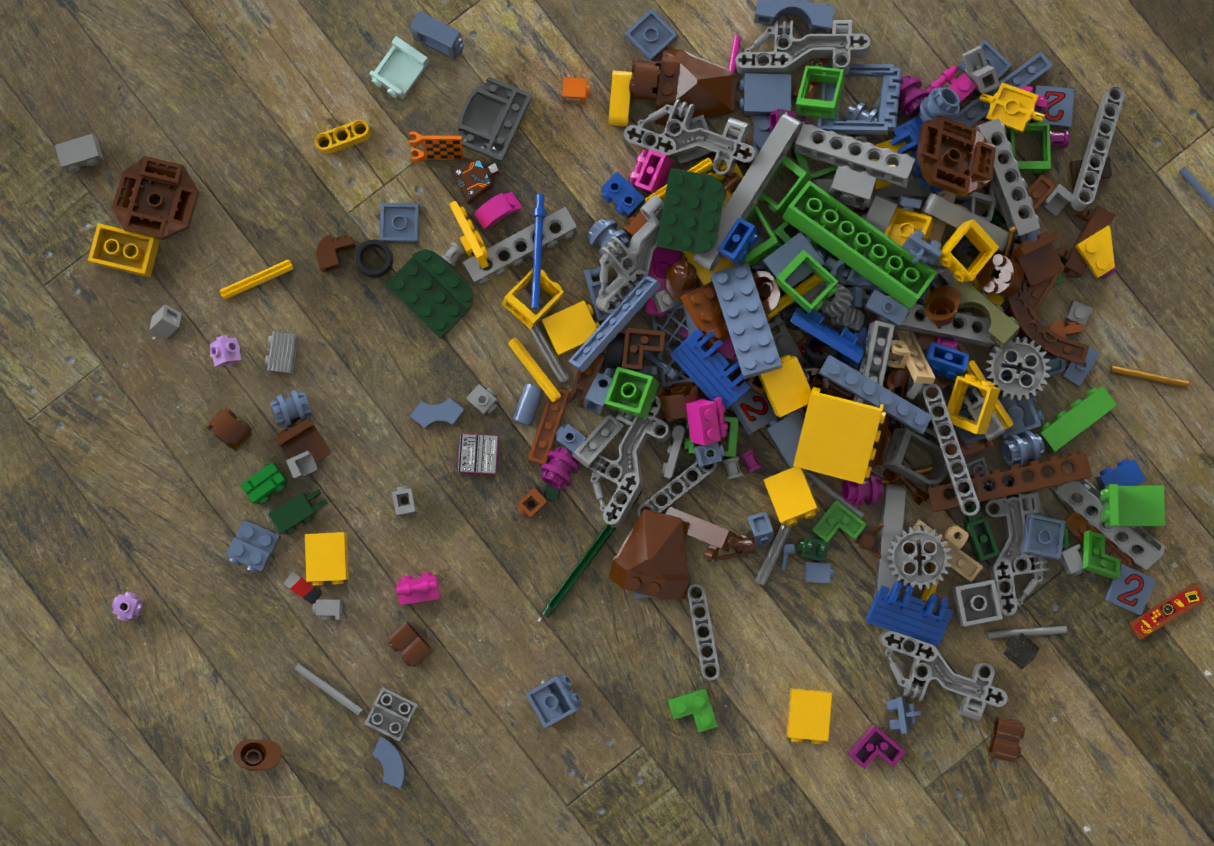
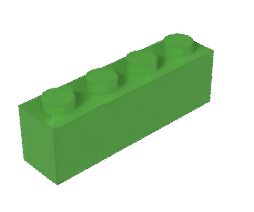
M1103 386L1097 389L1096 387L1091 388L1085 393L1087 397L1083 400L1078 398L1070 404L1072 408L1067 412L1062 410L1055 415L1056 420L1051 424L1048 421L1039 427L1041 431L1037 434L1041 437L1044 446L1050 453L1056 452L1117 406Z

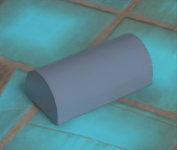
M526 383L512 420L530 427L544 391L539 387Z

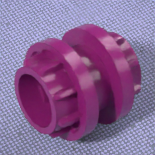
M911 75L901 78L898 99L901 104L898 109L902 115L915 117L919 115L921 102L930 93L927 89L920 90L922 82L919 78H914Z
M559 447L555 451H550L547 457L551 462L549 464L544 463L541 466V479L556 489H564L566 486H570L573 481L570 474L578 473L580 469L579 461L572 456L573 453L565 448Z
M872 471L870 472L869 479L865 478L863 484L844 479L842 481L843 498L854 507L861 506L863 500L867 505H875L883 497L882 479Z

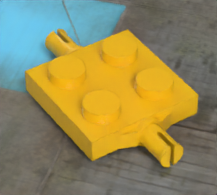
M1001 83L999 90L994 96L985 93L980 96V101L990 103V110L986 120L992 121L1000 118L1001 123L1005 127L1018 132H1024L1031 118L1043 122L1045 114L1035 111V105L1039 96L1017 87Z

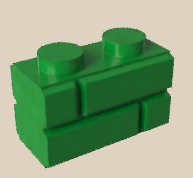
M271 462L240 486L253 504L263 505L271 499L269 496L272 493L276 492L278 494L286 488L285 484L289 481L274 462Z

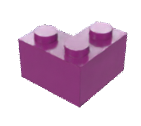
M871 724L846 754L862 768L866 769L877 755L894 767L906 751L877 726Z

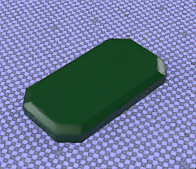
M546 483L545 499L556 502L559 499L560 490Z

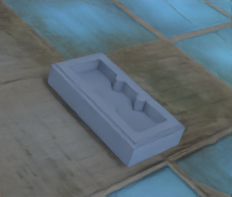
M877 290L873 291L864 307L897 327L902 324L909 311L907 307Z
M1089 347L1084 365L1070 362L1061 377L1079 387L1100 354Z

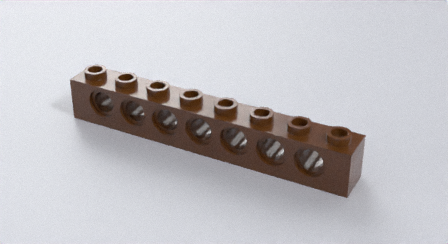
M1080 451L1069 453V457L1061 459L1060 455L1050 457L1049 462L1041 463V460L1029 462V466L1023 468L1021 464L1010 466L1009 471L1002 472L1001 469L989 471L990 475L983 477L981 473L970 475L979 502L1092 477L1087 454H1081ZM1064 463H1070L1073 466L1072 473L1068 474L1063 471L1062 466ZM1045 467L1053 470L1051 478H1046L1043 475L1042 471ZM1024 472H1031L1033 474L1032 482H1025L1023 480ZM1005 476L1012 477L1014 480L1013 486H1005L1003 478ZM985 481L993 482L994 489L992 491H986L983 488ZM942 482L931 484V488L927 489L933 513L960 507L956 494L952 500H947L944 497L945 490L951 489L954 491L952 482L947 485H943ZM960 483L958 485L959 492L964 494L963 488L968 484ZM967 502V503H965V506H966V505H971V504H974V503H973V502Z

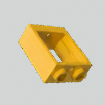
M972 219L963 222L941 248L940 251L942 253L939 259L942 265L954 274L956 280L964 283L972 281L999 246ZM964 235L980 251V254L967 270L951 253L952 249Z
M533 269L504 297L502 305L530 330L554 307L564 293L562 287L558 283L551 281L543 270H541L540 287L553 298L537 315L516 298L532 281Z
M971 374L957 376L947 406L952 424L975 434H986L1000 389L994 387L993 382L987 380L978 381L977 376ZM968 385L987 391L978 422L959 415Z

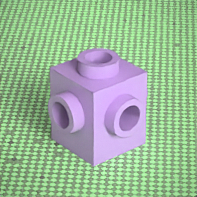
M220 336L216 338L217 341L209 344L215 367L232 365L242 360L236 337Z
M127 591L125 594H118V597H115L112 603V608H114L112 613L118 615V619L129 622V619H137L143 609V600L137 598V594Z

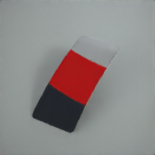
M293 571L284 582L285 586L312 605L322 594L320 590L306 582Z

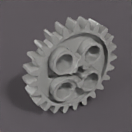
M1016 337L1014 343L1011 340L1003 349L995 346L993 349L996 354H989L992 360L986 361V364L990 365V367L985 369V371L991 372V375L986 379L993 380L994 386L996 385L1002 391V398L1008 394L1010 401L1014 396H1016L1017 401H1021L1022 396L1025 400H1028L1029 393L1035 397V390L1041 392L1043 389L1040 385L1048 384L1044 378L1051 376L1046 373L1051 367L1046 366L1045 363L1050 361V359L1043 358L1047 353L1046 351L1039 352L1041 345L1036 348L1033 347L1034 340L1027 344V338L1020 342L1019 337ZM1006 353H1013L1015 361H1007ZM1026 357L1034 359L1035 364L1033 367L1027 366L1025 363ZM1001 364H1005L1010 367H1016L1017 365H1020V369L1035 371V374L1033 375L1025 371H1021L1017 374L1016 369L1001 367ZM1006 371L1010 374V381L1002 379V372ZM1022 376H1027L1030 379L1029 386H1024L1021 383Z
M917 525L916 531H913L912 527L909 526L908 533L902 529L903 536L895 535L898 541H890L894 547L893 549H887V551L892 553V556L886 557V559L892 560V563L888 565V568L894 567L891 574H898L896 581L903 579V586H906L908 582L912 588H914L915 584L918 585L919 590L922 589L924 584L927 589H930L929 583L931 582L937 586L936 579L938 578L943 581L944 579L941 574H948L945 567H951L947 560L951 559L952 556L946 554L951 548L944 547L948 541H940L942 534L935 536V529L929 533L928 526H925L923 531H921L919 525ZM917 540L921 541L920 553L924 556V559H921V575H918V561L914 559V556L918 555ZM908 542L914 544V550L911 553H906L903 549L904 545ZM927 542L934 544V550L930 553L924 551V545ZM911 562L915 565L913 572L907 573L904 571L906 563ZM933 562L935 565L934 571L930 573L925 572V564Z

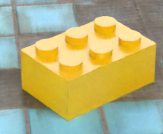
M98 223L88 261L97 266L151 278L160 240Z

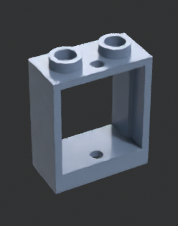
M420 11L417 12L409 27L414 40L452 59L461 54L464 45L459 30Z

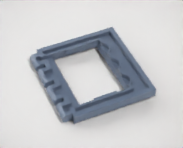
M825 64L824 67L833 68V64ZM850 64V71L845 77H882L878 122H867V120L839 121V105L836 119L818 118L817 127L825 131H834L837 134L888 135V131H895L902 69L895 68L894 64ZM822 83L820 100L833 101L837 84Z

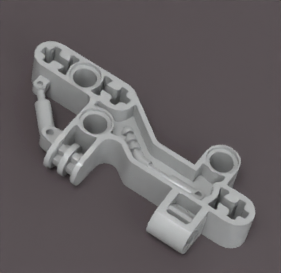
M776 20L775 26L767 27L765 32L753 42V46L746 48L744 52L736 56V69L741 76H744L745 73L790 74L811 59L833 58V68L844 69L846 75L850 71V58H865L870 53V38L866 34H852V20H833L832 34H807L801 39H795L793 37V20H790V23H786V21L779 23ZM769 38L775 39V48L772 52H752ZM781 45H787L788 47H786V48H781L780 46H781ZM763 62L768 63L766 66L760 65ZM839 62H844V63H846V64L841 66V65H838L837 63H839Z
M677 99L673 106L665 105L663 108L650 114L648 118L639 120L637 126L630 125L624 131V137L628 142L671 157L699 148L717 152L713 162V170L723 176L730 175L733 172L737 160L752 164L758 155V150L755 147L744 143L749 130L748 123L729 118L722 135L703 128L691 130L689 126L695 105L690 104L688 106L687 102L681 103L680 99ZM666 114H670L662 134L644 129L647 122H653ZM677 115H678L679 118H683V117H684L683 122L680 121V120H678V119H676V118H677ZM679 124L680 131L674 134L673 127ZM636 132L643 135L642 139L632 136V133ZM655 136L656 142L653 146H650L649 139ZM663 143L671 145L673 149L669 150L662 147ZM740 149L752 153V156L747 157L740 154ZM723 161H726L727 169L721 172L719 166Z
M653 195L640 208L647 222L631 238L628 249L615 236L611 238L612 242L606 244L607 247L601 248L603 253L599 261L601 264V289L596 299V306L603 312L611 314L645 275L648 276L653 251L657 244L664 202L658 196ZM612 265L618 276L605 289V283L608 282V268Z
M657 396L654 397L652 404H657L658 406L657 408H650L647 420L621 412L618 413L616 419L629 427L619 445V458L616 461H611L599 455L592 463V467L589 466L587 468L593 472L590 481L592 482L596 499L600 502V511L604 512L603 519L613 528L623 524L642 490L643 480L640 453L648 438L651 437L659 442H666L671 438L672 433L669 426L660 420L663 412L660 398ZM660 428H666L664 435H657V431ZM620 470V475L617 478H612L613 471ZM603 478L618 486L607 507L603 502L604 495L600 484ZM636 481V484L630 485L629 482ZM622 496H627V502L622 505L619 504V499ZM611 515H613V516L616 515V516H617V519H616V520H614V519L611 520V519H610V516H611Z
M1013 478L1003 479V484L1013 486L1014 480ZM1039 493L1015 494L1014 497L989 500L982 505L984 516L988 518L1002 517L1005 538L998 549L1000 555L995 556L990 564L991 580H995L1001 613L1005 616H1011L1016 613L1017 606H1021L1025 597H1029L1036 586L1043 581V571L1050 570L1049 567L1046 568L1048 560H1045L1044 557L1022 553L1025 530L1024 515L1041 513ZM991 503L996 506L994 514H991L988 510V506ZM1018 560L1024 562V568L1021 571L1016 567ZM1004 565V569L997 570V566ZM1031 573L1033 579L1022 591L1023 595L1016 599L1014 576ZM998 576H1006V578L998 579ZM1002 582H1005L1008 586L1007 591L1004 593L999 588ZM1001 596H1009V598L1001 599ZM1010 604V608L1007 610L1003 609L1004 605Z
M887 630L881 633L879 637L880 644L886 648L884 654L890 661L889 665L897 680V684L904 687L903 696L907 697L909 694L911 698L917 697L918 701L921 702L928 683L934 679L941 688L963 695L959 715L969 719L980 721L986 703L996 707L1006 704L1008 698L1006 692L991 686L995 671L990 664L977 663L973 668L971 677L967 678L953 673L934 645L894 631ZM891 635L892 639L899 641L898 644L891 642L888 644V641L885 640L886 636L890 637ZM911 641L913 648L907 652L904 649V643ZM918 649H928L931 655L926 656L925 653L918 652ZM892 651L913 658L908 678H904L897 662H894L891 656ZM923 666L926 670L922 677L917 675V668ZM985 666L988 674L985 677H981L980 669ZM914 678L923 681L922 685L919 686L918 682H915V684H913ZM988 693L998 695L1000 699L996 700L988 697Z

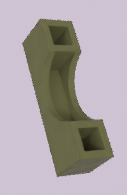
M956 280L951 285L961 294L958 311L964 308H976L982 311L990 323L987 337L1001 349L1019 333L1020 327L1017 320L1004 314L1001 306L990 302L986 293L983 291L979 292L974 288L972 281L961 283Z

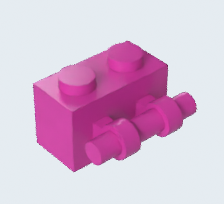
M952 66L950 69L943 71L942 76L937 81H933L927 91L930 93L933 89L941 88V86L948 82L950 84L948 88L955 91L958 95L960 105L974 92L977 85L965 73L955 79L953 75L958 72V69Z
M642 149L640 156H637L634 170L630 172L629 183L634 188L636 186L642 192L651 195L665 185L670 168H672L674 162L665 154L650 149L649 151Z
M722 397L714 398V402L700 399L686 404L691 442L705 446L720 441V437L727 436L726 429L728 425L724 418L725 405L722 403Z
M432 572L420 574L421 578L413 579L412 575L401 577V581L396 582V593L399 596L400 605L441 599L438 576H432Z

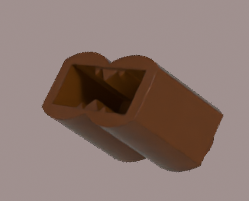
M408 621L403 623L388 637L390 647L395 652L399 650L402 653V660L409 667L411 665L416 667L433 652V649Z
M996 716L988 755L993 758L1015 762L1021 753V747L1019 746L1020 738L1023 739L1025 734L1023 723Z

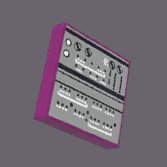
M459 433L457 472L496 475L499 435Z

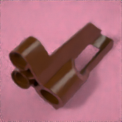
M896 368L891 371L885 388L894 393L895 387H902L900 397L906 399L910 377L909 370ZM888 414L885 415L883 424L879 423L877 430H880L881 434L879 441H874L873 448L876 449L874 460H869L868 466L870 467L876 465L883 466L882 463L894 429L904 428V424L898 420L895 421V424L888 423L890 417Z

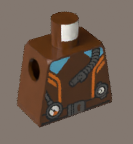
M480 159L450 168L468 205L493 187L490 177L499 173L495 163L484 167Z

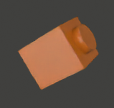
M564 77L563 102L586 103V97H590V85H587V79Z

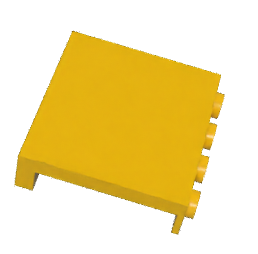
M813 387L793 466L863 484L864 479H869L872 467L868 466L869 460H874L876 449L873 448L874 441L878 442L881 431L877 429L879 423L883 424L886 412L882 411L884 405L881 404L880 408L823 394L820 393V388Z

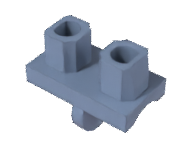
M916 230L907 238L902 248L914 256L912 263L917 264L920 260L925 264L927 262L933 265L942 253L940 251L941 243L932 240L928 244L923 241L924 233Z
M829 257L824 263L823 268L835 277L841 285L847 286L848 284H845L851 270L847 268L846 263L843 261H837Z
M898 696L896 699L887 702L888 712L898 711L899 719L890 720V730L901 731V734L911 731L910 723H916V716L921 715V711L914 709V703L908 704L907 709L905 696Z

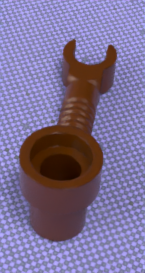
M887 467L883 471L884 478L890 482H895L899 478L912 493L914 501L918 505L922 501L926 502L929 498L928 494L917 488L912 481Z

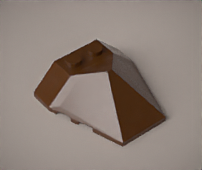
M665 48L661 60L656 111L667 104L673 106L675 101L680 99L681 103L687 102L688 106L690 104L695 105L692 119L704 115V118H712L734 113L739 74L685 50ZM670 114L655 120V124L666 125ZM677 115V118H676V119H678V120H680V121L683 122L684 117H683V118H679L678 115Z
M644 509L613 559L609 579L625 590L658 599H685L689 584L683 519Z

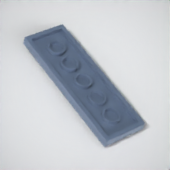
M742 264L710 274L743 378L747 379L781 369L782 363L749 264Z

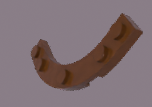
M1015 243L1013 245L1010 258L1015 261L1017 259L1013 251L1021 248L1019 244ZM1024 276L1020 290L1016 294L1007 297L1011 314L1019 323L1020 330L1031 342L1034 340L1036 346L1041 345L1040 349L1044 352L1046 351L1054 357L1084 365L1089 345L1061 337L1049 328H1046L1038 320L1039 318L1027 297V280Z

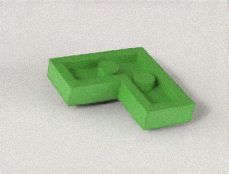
M835 500L811 531L826 542L831 539L839 528L852 539H856L867 524L839 501Z
M1091 530L1084 532L1083 569L1114 580L1120 578L1121 559L1105 554V535Z
M706 688L668 700L674 720L693 714L699 733L718 727Z

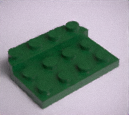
M670 168L656 247L703 254L716 245L724 200L726 198L725 188L719 179L709 174Z
M428 249L414 253L412 258L385 284L440 339L469 312L473 303V292L469 284L440 255Z

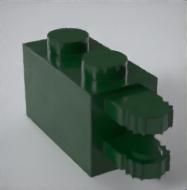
M320 489L308 496L300 493L268 513L280 534L286 533L290 535L297 530L296 526L301 523L305 525L314 520L313 516L317 514V511L328 504L326 500L320 501L314 507L310 503L311 500L320 496Z
M967 506L965 510L972 513L975 511L976 506ZM979 511L974 516L965 515L967 523L963 525L965 531L969 534L968 539L976 561L1000 555L987 517L981 518Z
M803 537L802 540H798L796 552H798V557L825 562L830 542Z

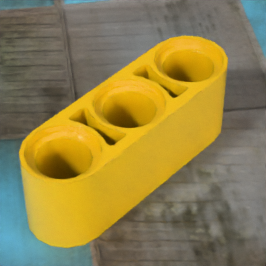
M613 70L608 125L628 127L630 80H632V72Z
M356 120L320 133L315 138V145L322 154H331L367 141L371 136V130L365 121ZM360 127L366 128L363 134H357V130ZM341 134L348 135L344 141H339V136ZM328 140L329 145L327 147H320L322 141Z

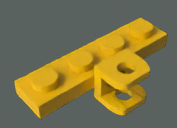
M457 201L450 203L449 205L464 233L460 240L469 258L473 257L471 253L473 252L482 269L489 266L486 260L489 256L485 244L477 229L475 230L471 220L466 221L465 218L468 215L464 207H459Z

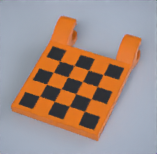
M417 132L409 133V138H415L413 141L409 140V146L416 147L423 143L424 152L419 149L411 150L412 155H418L417 157H411L412 163H419L423 160H463L462 136H422Z

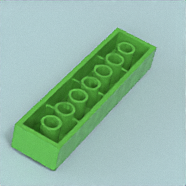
M810 180L791 202L782 217L909 310H911L938 273L920 260L917 264L912 263L914 256L910 255L909 251L902 248L901 245Z

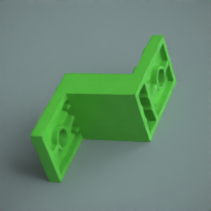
M1108 484L1104 487V490L1100 491V502L1104 503V510L1101 511V523H1105V527L1158 528L1165 526L1164 485L1118 486V484Z

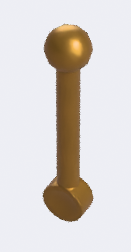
M1014 226L1009 228L1010 235L1004 254L1006 257H1008L1013 235L1017 231Z

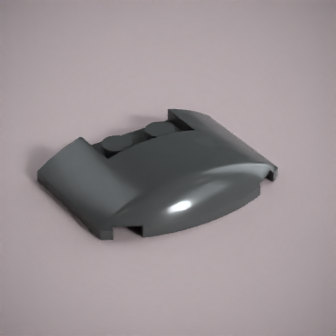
M489 77L486 79L487 82L480 87L477 86L467 98L459 117L458 134L462 136V146L502 162L521 120L525 116L532 94Z

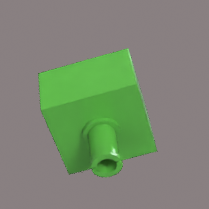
M617 367L604 404L611 410L647 420L659 382L653 376Z

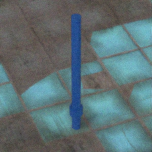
M542 193L537 194L536 208L534 209L535 237L531 309H539L543 218H545L546 211L544 209V194Z

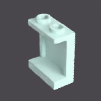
M395 36L391 49L375 71L371 70L369 74L372 78L371 81L380 88L381 86L388 89L387 93L392 97H399L403 100L425 70L429 61L425 55Z

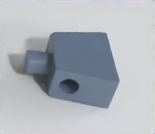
M605 368L603 374L597 373L584 399L583 408L601 415L615 374L614 369Z

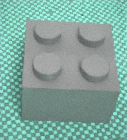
M838 166L828 194L844 205L864 210L870 200L876 177H873L868 172L862 171L860 173L854 171L849 166Z
M985 580L951 587L959 626H969L1003 619L995 580Z

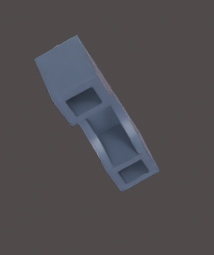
M758 0L754 22L773 26L779 18L786 15H794L807 23L810 33L830 34L835 7L826 3H812L809 0Z

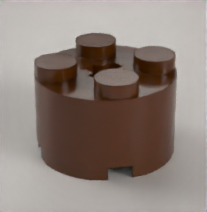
M644 60L632 62L634 80H630L629 84L631 97L639 100H657L660 76L658 71L661 68V62Z
M996 254L989 259L977 274L978 283L988 293L999 297H1010L1020 290L1022 279H1024V270L1017 261L1004 255Z
M693 382L672 384L671 389L667 390L664 387L659 391L663 416L668 422L678 418L688 420L686 404L700 400L698 387L696 384L693 386Z
M226 407L216 414L206 428L209 431H213L220 441L237 452L252 435L250 433L252 430L243 420L238 422L235 414Z

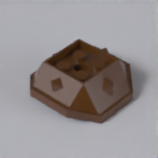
M942 116L927 120L921 125L917 160L920 164L921 177L926 179L929 185L966 197L989 184L993 176L996 147L988 143L977 129Z
M144 156L139 162L122 172L112 210L124 231L164 240L189 229L199 191L183 165ZM155 199H161L157 205H153Z

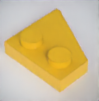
M1109 225L1075 246L1096 279L1115 268Z

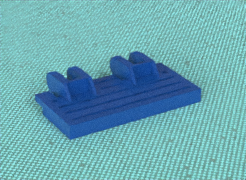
M920 116L896 127L895 131H891L895 137L890 142L892 146H896L904 141L907 144L901 147L897 153L906 154L912 151L909 155L916 159V170L912 173L914 178L921 175L920 164L917 160V150L921 125L924 122ZM924 178L919 182L921 188L928 185L927 180ZM932 185L929 187L933 194L943 191Z
M797 307L790 322L855 362H860L863 357L864 347L858 343L855 344L859 338L858 333L855 332L853 334L848 331L849 328L847 326H844L840 334H838V331L829 325L821 324L825 317L824 312L818 313L813 310L810 314L808 312L805 314L801 308Z
M697 328L670 353V356L712 402H714V398L722 397V403L725 405L726 410L749 390L751 386L747 381L741 385L738 384L744 379L742 373L735 380L730 375L740 367L738 361L726 371L725 368L730 365V362L720 351L714 356L712 355L723 344L721 340L714 343L709 350L704 346L708 340L714 337L715 333L711 331L699 341V338L704 333Z
M896 581L889 596L887 595L890 588L881 585L865 620L868 623L938 647L954 612L947 608L949 600L942 598L936 612H933L938 599L937 595L931 594L925 608H923L926 601L911 596L913 592L912 586H906L899 600L897 598L902 587L901 582Z

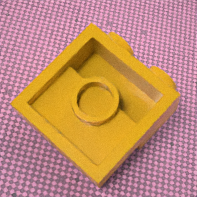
M896 207L885 235L903 246L911 233L913 234L916 230H919L925 235L923 241H928L935 223L932 216L928 213L921 212L919 214Z

